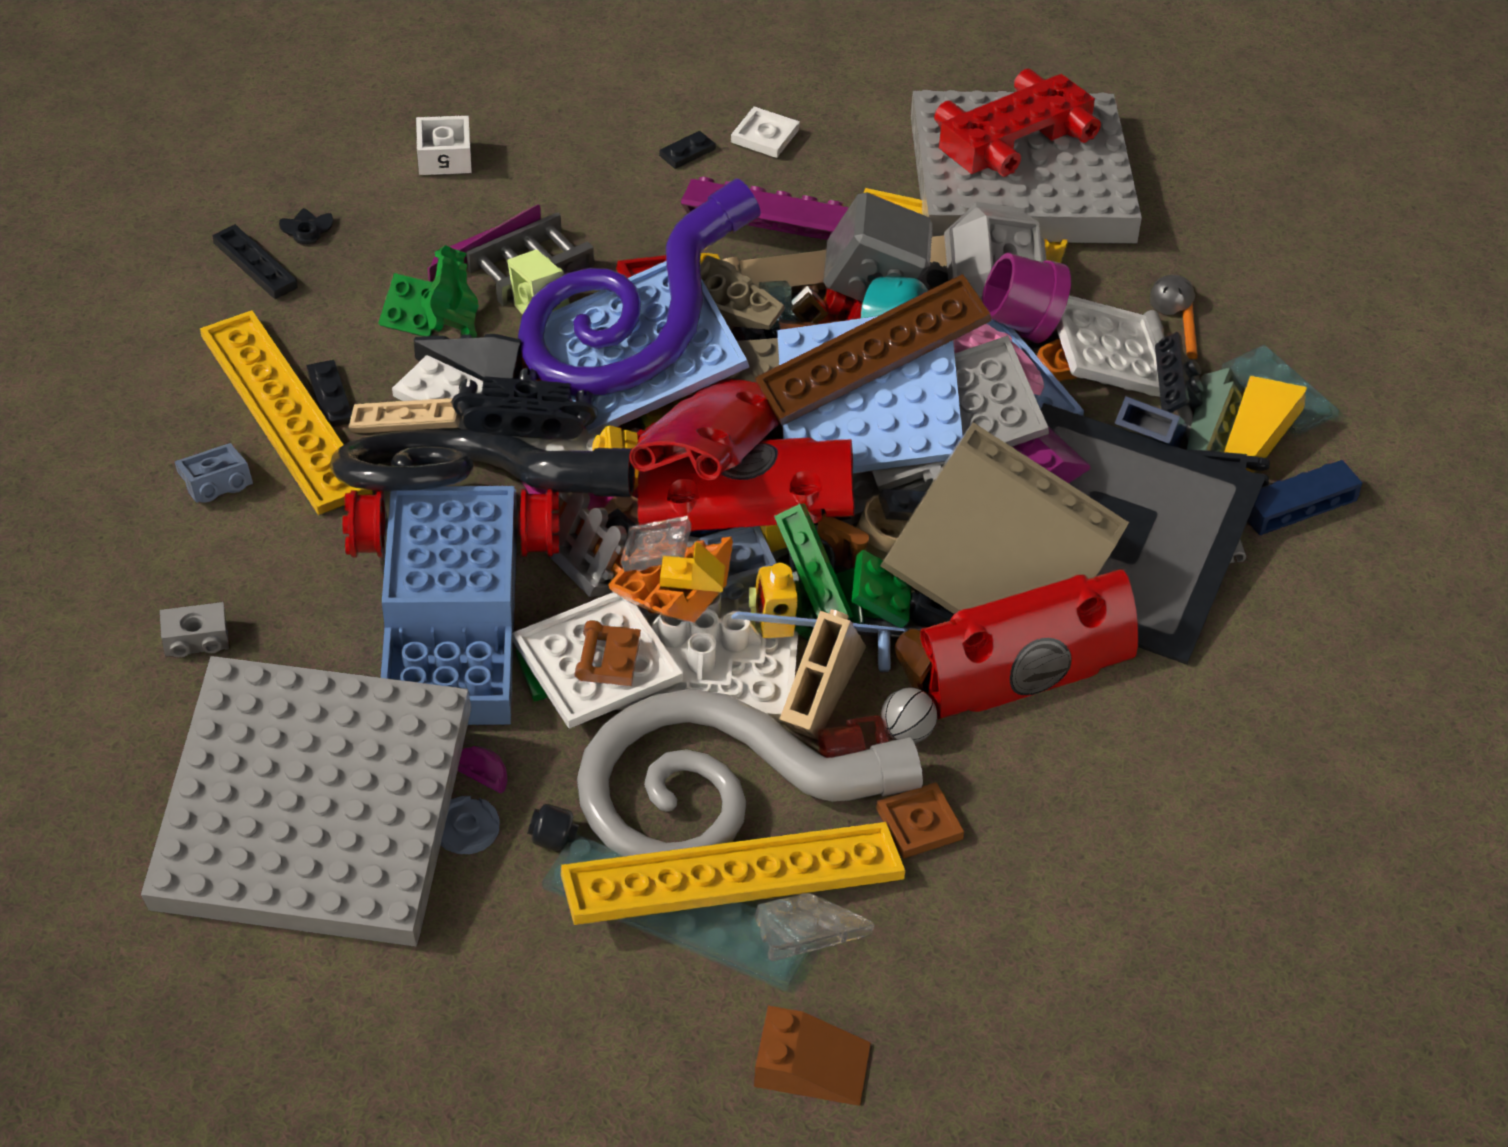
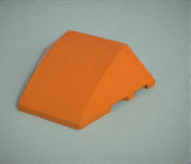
M724 537L721 539V543L706 545L704 540L696 541L725 565L724 588L727 585L733 546L732 537ZM695 543L692 547L678 548L677 544L640 548L608 584L610 590L633 604L666 617L688 622H695L720 593L660 587L663 556L693 558Z

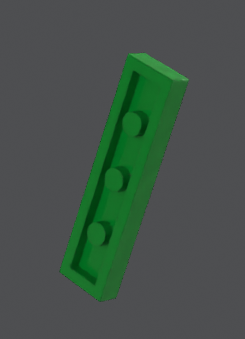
M805 503L798 504L774 516L817 618L820 611L830 613V610L842 612L849 616L848 619L854 617Z

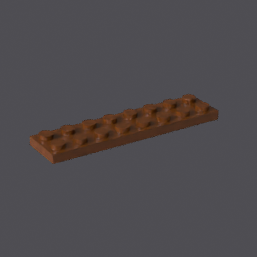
M961 274L755 377V380L783 426L992 321L991 314L964 274Z

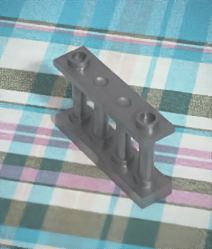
M558 212L467 251L468 271L472 273L483 268L496 282L497 301L502 306L514 302L510 276L505 277L493 264L497 261L518 256L516 253L528 248L530 251L537 249L545 257H548L555 266L561 268L564 274L594 266V247L588 241L574 247L561 234V214ZM551 238L564 252L552 257L539 243Z

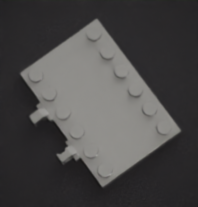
M1008 335L955 353L963 435L972 422L1011 447L1049 434L1047 423ZM945 461L872 470L871 472L880 493L882 489H891L920 478H924L925 483L933 482Z

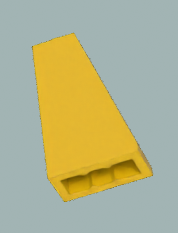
M1250 376L1224 452L1266 458L1304 410L1307 387ZM1246 468L1247 471L1255 473L1254 470Z

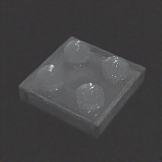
M688 516L630 527L621 558L624 572L631 570L642 571L652 566L662 565L663 556L684 557L691 530Z

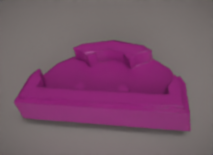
M481 746L468 747L462 750L457 771L498 793H503L508 780L506 767L500 756L491 749Z

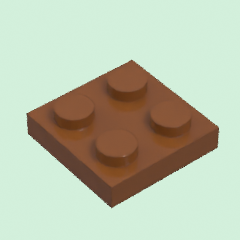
M937 782L877 801L876 810L882 821L887 823L893 841L903 859L963 840L964 830Z

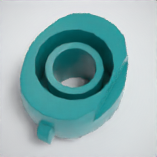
M889 276L876 278L871 282L865 294L861 318L879 316L927 292L928 289L920 280L915 278Z

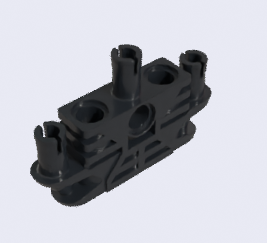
M528 368L523 369L519 375L520 379L485 376L481 394L477 393L478 385L475 381L470 380V385L467 387V379H465L459 385V393L451 401L453 409L462 416L463 424L467 429L473 432L492 433V435L502 434L515 437L570 440L577 438L583 432V427L592 424L598 416V410L593 405L594 395L591 392L587 391V395L584 396V390H580L576 393V401H570V383L537 381L538 374L532 368L530 375H527Z

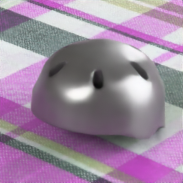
M1167 275L1159 278L1150 291L1151 306L1165 315H1173L1180 310H1186L1195 299L1191 282L1180 275Z

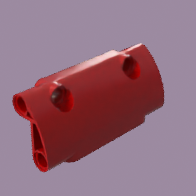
M733 379L721 380L700 389L691 398L679 402L643 433L638 439V444L630 452V463L638 471L645 472L689 456L699 477L708 481L714 480L724 471L740 464L742 459L772 429L779 425L778 418L756 382Z

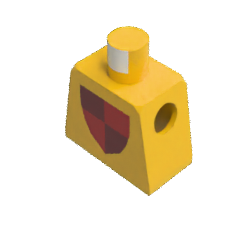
M776 563L773 566L759 568L755 584L757 613L796 617L798 600L791 567L784 563ZM777 605L778 610H781V614H776L773 611ZM759 621L763 638L794 636L795 625Z

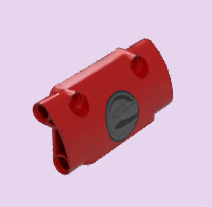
M806 437L762 440L742 459L740 464L724 471L718 478L710 481L699 477L689 456L650 471H639L638 522L640 530L668 528L669 519L671 520L672 528L676 532L778 525L774 516L801 503H805L813 523L822 520V509H825L826 518L854 516L852 439L816 441L813 438Z
M1119 569L1089 579L1084 574L1075 575L1069 579L973 608L962 609L955 613L950 621L921 629V644L932 663L928 696L936 706L937 720L967 710L980 712L1092 677L1098 674L1101 668L1135 658L1138 648V621L1131 584L1125 571Z

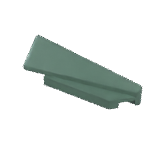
M1231 368L1201 376L1203 404L1194 410L1187 451L1189 449L1225 451L1243 398L1240 394L1242 387Z

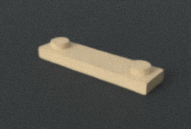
M452 398L354 404L349 429L352 433L457 428L459 427L461 416L453 409L451 404Z

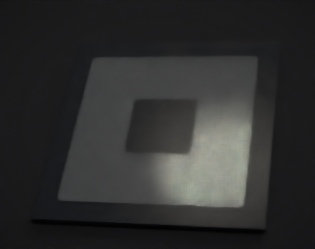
M1043 403L1040 410L1047 426L1089 463L1091 467L1090 470L1069 484L1129 522L1097 576L1119 569L1124 570L1129 578L1135 601L1138 621V648L1187 665L1261 491L1265 476Z

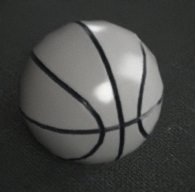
M903 688L893 692L887 697L881 710L882 726L885 732L894 740L911 737L914 743H918L932 733L937 721V710L933 700L925 692L916 688Z

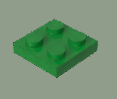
M862 550L856 555L851 602L897 627L903 628L909 623L911 586L880 566L883 562L882 559Z

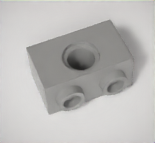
M223 602L160 610L161 639L165 657H185L191 653H216L222 649H229L227 619Z

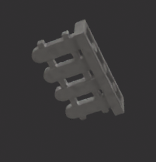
M559 492V510L564 501L567 505L560 517V531L554 533V535H559V554H553V556L549 557L589 597L608 595L612 592L608 585L614 574L611 568L618 554H624L627 549L624 545L627 538L626 530L622 526H611L607 529L605 527L608 521L607 511L604 508H593L589 511L587 509L590 503L588 493ZM581 519H583L585 522L577 537L575 532ZM601 537L603 541L595 555L593 550Z

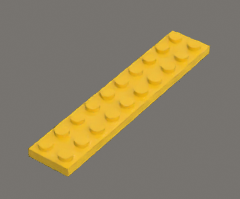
M253 310L200 328L201 337L318 515L345 505V493H350L351 490H357L358 495L373 494L372 490L354 488L338 481L330 468L332 455L335 450L344 444Z
M881 822L561 865L560 874L573 923L578 925L904 880L905 868L887 823Z

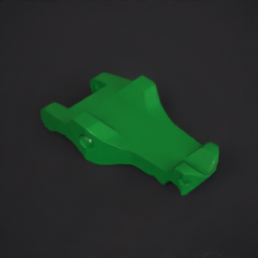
M444 245L435 251V257L438 258L436 278L428 291L421 297V307L426 310L429 329L440 332L445 324L461 330V336L471 335L472 338H476L477 332L474 321L479 304L477 297L467 284V264L464 263V258L467 254Z

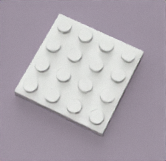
M1069 295L1065 311L1056 328L1071 374L1078 378H1086L1102 384H1110L1126 390H1134L1150 396L1160 397L1155 353L1156 342L1146 316Z
M614 592L512 633L515 646L569 729L683 681V672L636 604L627 601ZM595 620L605 626L641 629V640L632 686L587 682L575 677L576 664L581 660L585 641L583 630L587 621ZM597 640L592 664L594 667H601L606 641Z

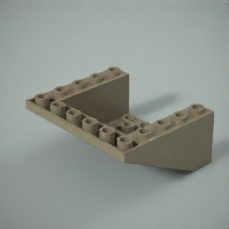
M972 422L945 461L880 566L955 614L962 609L973 608L1069 579L1075 575L1084 574L1088 579L1096 577L1117 545L1129 522Z

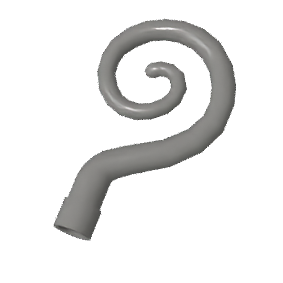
M696 689L653 695L626 707L603 724L584 749L577 776L580 807L591 829L611 851L621 857L730 843L734 840L744 823L746 799L739 779L727 765L709 754L688 749L664 753L648 767L644 785L650 801L659 810L669 812L676 808L678 800L674 793L666 788V779L672 773L678 771H690L702 775L714 784L719 790L722 799L721 813L713 825L699 837L682 842L666 843L647 837L631 828L619 816L610 798L609 778L613 766L629 745L643 735L666 725L690 722L715 727L749 746L801 792L822 800L835 802L850 801L877 794L887 796L922 788L923 785L920 759L911 737L872 745L869 750L826 758L801 742L767 713L730 695Z

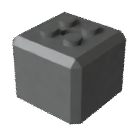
M870 193L858 194L827 241L823 279L826 288L863 302L869 285L876 278L889 276L920 280L930 267L933 227L930 218Z

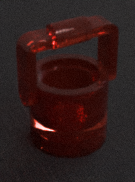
M878 715L845 720L846 725L819 729L818 731L820 755L826 758H834L866 750L859 723L875 721L877 744L889 742L888 731L884 730L883 720Z

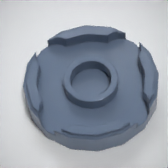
M460 796L451 799L441 846L456 854H473L486 849L499 834L500 821L495 807L487 800L481 798L479 800L471 799V796Z

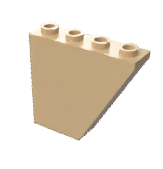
M830 610V613L820 611L780 716V721L789 730L817 740L821 736L866 649V645L858 634L857 629L848 620L849 616L836 610Z

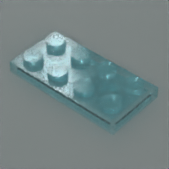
M1265 344L1222 364L1221 370L1231 368L1244 392L1250 376L1307 387L1304 410L1288 429L1294 437L1338 416L1339 409Z

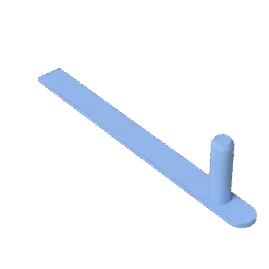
M736 612L732 615V619L814 627L817 619ZM853 623L857 631L878 633V669L880 672H888L891 668L890 634L901 635L908 631V629Z

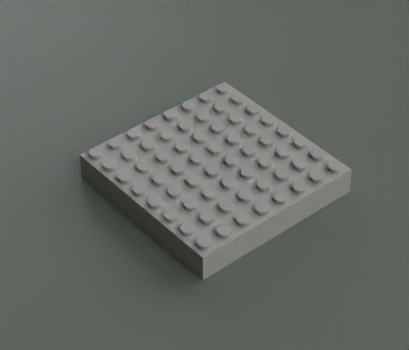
M955 90L913 91L911 124L920 198L922 200V214L929 217L933 224L932 237L943 236L944 232L975 202L1024 208L1028 216L1039 222L1040 234L1043 239H1047L1049 242H1062V239H1068L1067 242L1137 243L1142 217L1114 94L1104 92L1090 94L1095 98L1093 115L1101 122L1100 130L1093 140L1083 143L1078 138L1067 134L1052 141L1039 130L1014 141L1013 149L1021 155V162L1015 173L1003 177L997 171L989 168L970 174L940 150L941 127L934 120V115L939 105L948 100L953 101L965 112H968L1014 92H982L978 90L972 92H959Z
M211 656L141 892L148 910L417 947L471 712L468 689Z

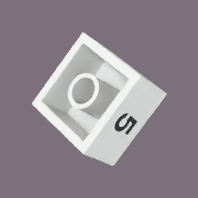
M469 116L416 117L419 175L472 173Z

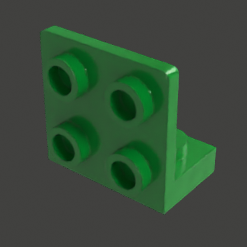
M394 273L378 324L419 336H431L433 330L429 329L426 310L421 307V297L428 291L433 282Z

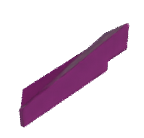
M539 204L530 207L502 224L450 247L467 254V251L541 220V207ZM467 255L464 258L465 264H467ZM435 256L431 266L427 268L428 280L430 282L436 278L438 258Z

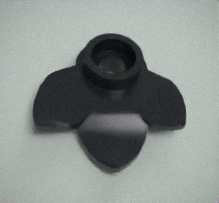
M305 208L294 219L282 218L279 220L282 232L293 236L294 240L300 244L316 242L320 238V234L330 230L333 225L331 213H326L316 218Z

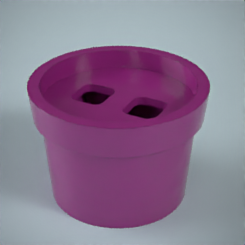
M1006 253L996 261L987 277L983 289L982 302L990 312L992 320L1016 330L1021 337L1033 343H1041L1053 333L1065 311L1071 287L1069 268L1063 263L1050 260L1041 262Z

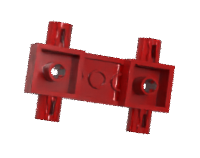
M1030 68L1024 69L1018 74L1014 82L1016 92L968 112H965L953 101L948 100L939 105L934 115V120L941 127L940 150L970 174L989 168L997 171L1003 177L1015 173V170L1020 165L1021 155L1013 149L1016 139L1039 130L1052 141L1068 134L1086 143L1089 140H1093L1098 134L1101 122L1093 115L1095 98L1084 89L1080 88L1063 74L1045 80Z

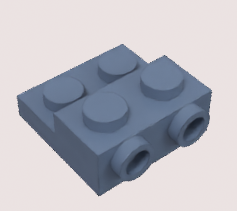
M231 443L175 461L177 472L185 481L188 493L196 503L210 502L218 495L227 492L236 493L243 490L246 486L253 484L247 462Z
M759 526L732 528L699 538V540H704L706 545L721 543V539L724 537H732L733 546L727 585L723 588V592H721V598L728 597L735 600L742 597L745 591L749 590V587H755L759 568L776 564Z

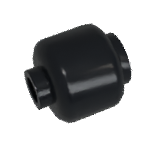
M544 804L540 810L534 809L527 834L532 835L533 844L550 850L561 851L566 843H574L579 825L573 823L574 816L572 811L551 804Z

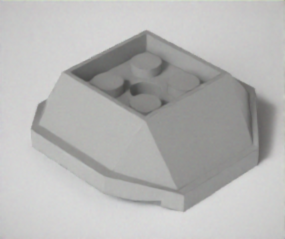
M975 202L944 232L948 281L964 274L981 301L987 277L996 261L1002 255L1011 253L1041 262L1046 261L1045 241L1040 234L1039 222L1028 216L1024 208Z

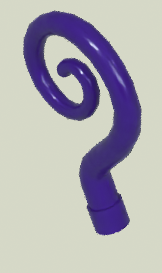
M735 178L708 196L706 202L686 214L675 225L666 244V264L671 298L667 321L658 337L635 355L603 366H574L561 362L550 353L544 340L547 320L552 310L562 301L576 293L608 290L615 293L622 302L620 318L608 329L594 330L591 327L592 322L588 315L579 314L573 321L574 334L583 345L598 350L617 346L632 334L640 320L641 299L638 289L625 275L610 269L587 268L567 273L548 283L532 297L521 317L518 339L522 341L521 354L529 370L531 371V368L536 370L538 379L541 381L570 383L571 395L576 396V393L580 390H584V396L587 395V391L591 392L594 396H604L628 390L652 380L678 361L697 332L702 310L701 252L727 234H734L761 215L759 204L748 186L740 179Z

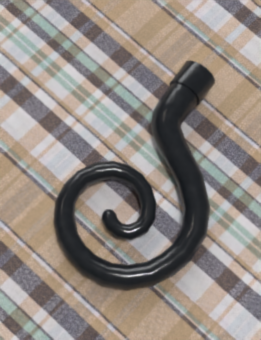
M469 429L411 430L365 436L349 441L335 450L330 462L331 471L338 481L354 488L367 490H422L452 485L466 479L471 474L474 467L473 461L505 469L532 487L546 491L552 489V492L593 493L594 496L632 497L635 484V468L629 459L633 448H594V451H547L509 435H492V433L473 432ZM389 462H391V465H392V466H384V465H378V464H384V463H389Z

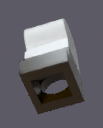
M809 286L791 301L793 304L790 308L791 312L801 322L818 324L829 314L822 299Z

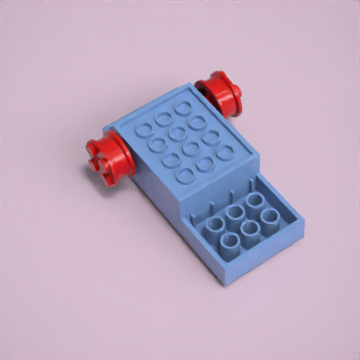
M443 486L422 490L391 491L388 518L384 491L377 490L376 495H358L357 490L345 493V511H348V515H343L342 529L343 534H349L345 538L346 555H351L352 558H357L359 553H377L378 558H383L385 555L382 610L385 628L381 678L468 689L471 702L468 725L511 724L512 633L514 632L517 529L519 535H521L522 557H527L528 552H547L548 556L559 554V535H554V533L560 531V514L554 513V510H559V492H552V489H548L546 494H528L526 489H521V509L518 512L517 492L514 486Z

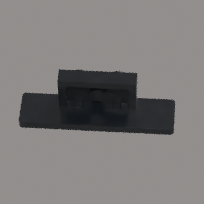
M1178 332L1162 338L1155 344L1161 409L1172 413L1187 404L1192 409L1203 404L1201 394L1203 386L1199 378L1201 369L1194 359L1190 360L1183 352L1182 336Z

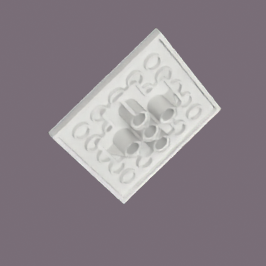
M749 590L745 591L742 597L735 600L728 597L721 598L720 592L695 622L678 620L658 613L652 614L647 609L636 605L683 672V681L615 710H624L626 707L653 695L696 689L730 695L767 713L777 722H781L780 716L795 679L798 633L794 631L793 637L763 638L762 633L757 632L751 620L732 619V615L736 612L751 613ZM773 610L776 614H781L779 610Z

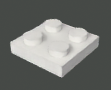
M753 107L731 134V143L777 158L798 132L800 122Z

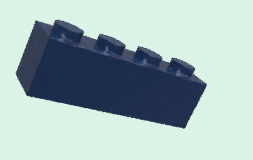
M1343 460L1325 464L1309 472H1302L1283 481H1276L1272 485L1261 488L1248 522L1259 536L1357 501L1362 482Z

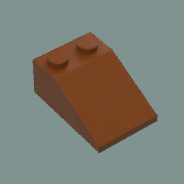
M768 1005L755 1066L754 1087L860 1106L871 1042L803 1011Z

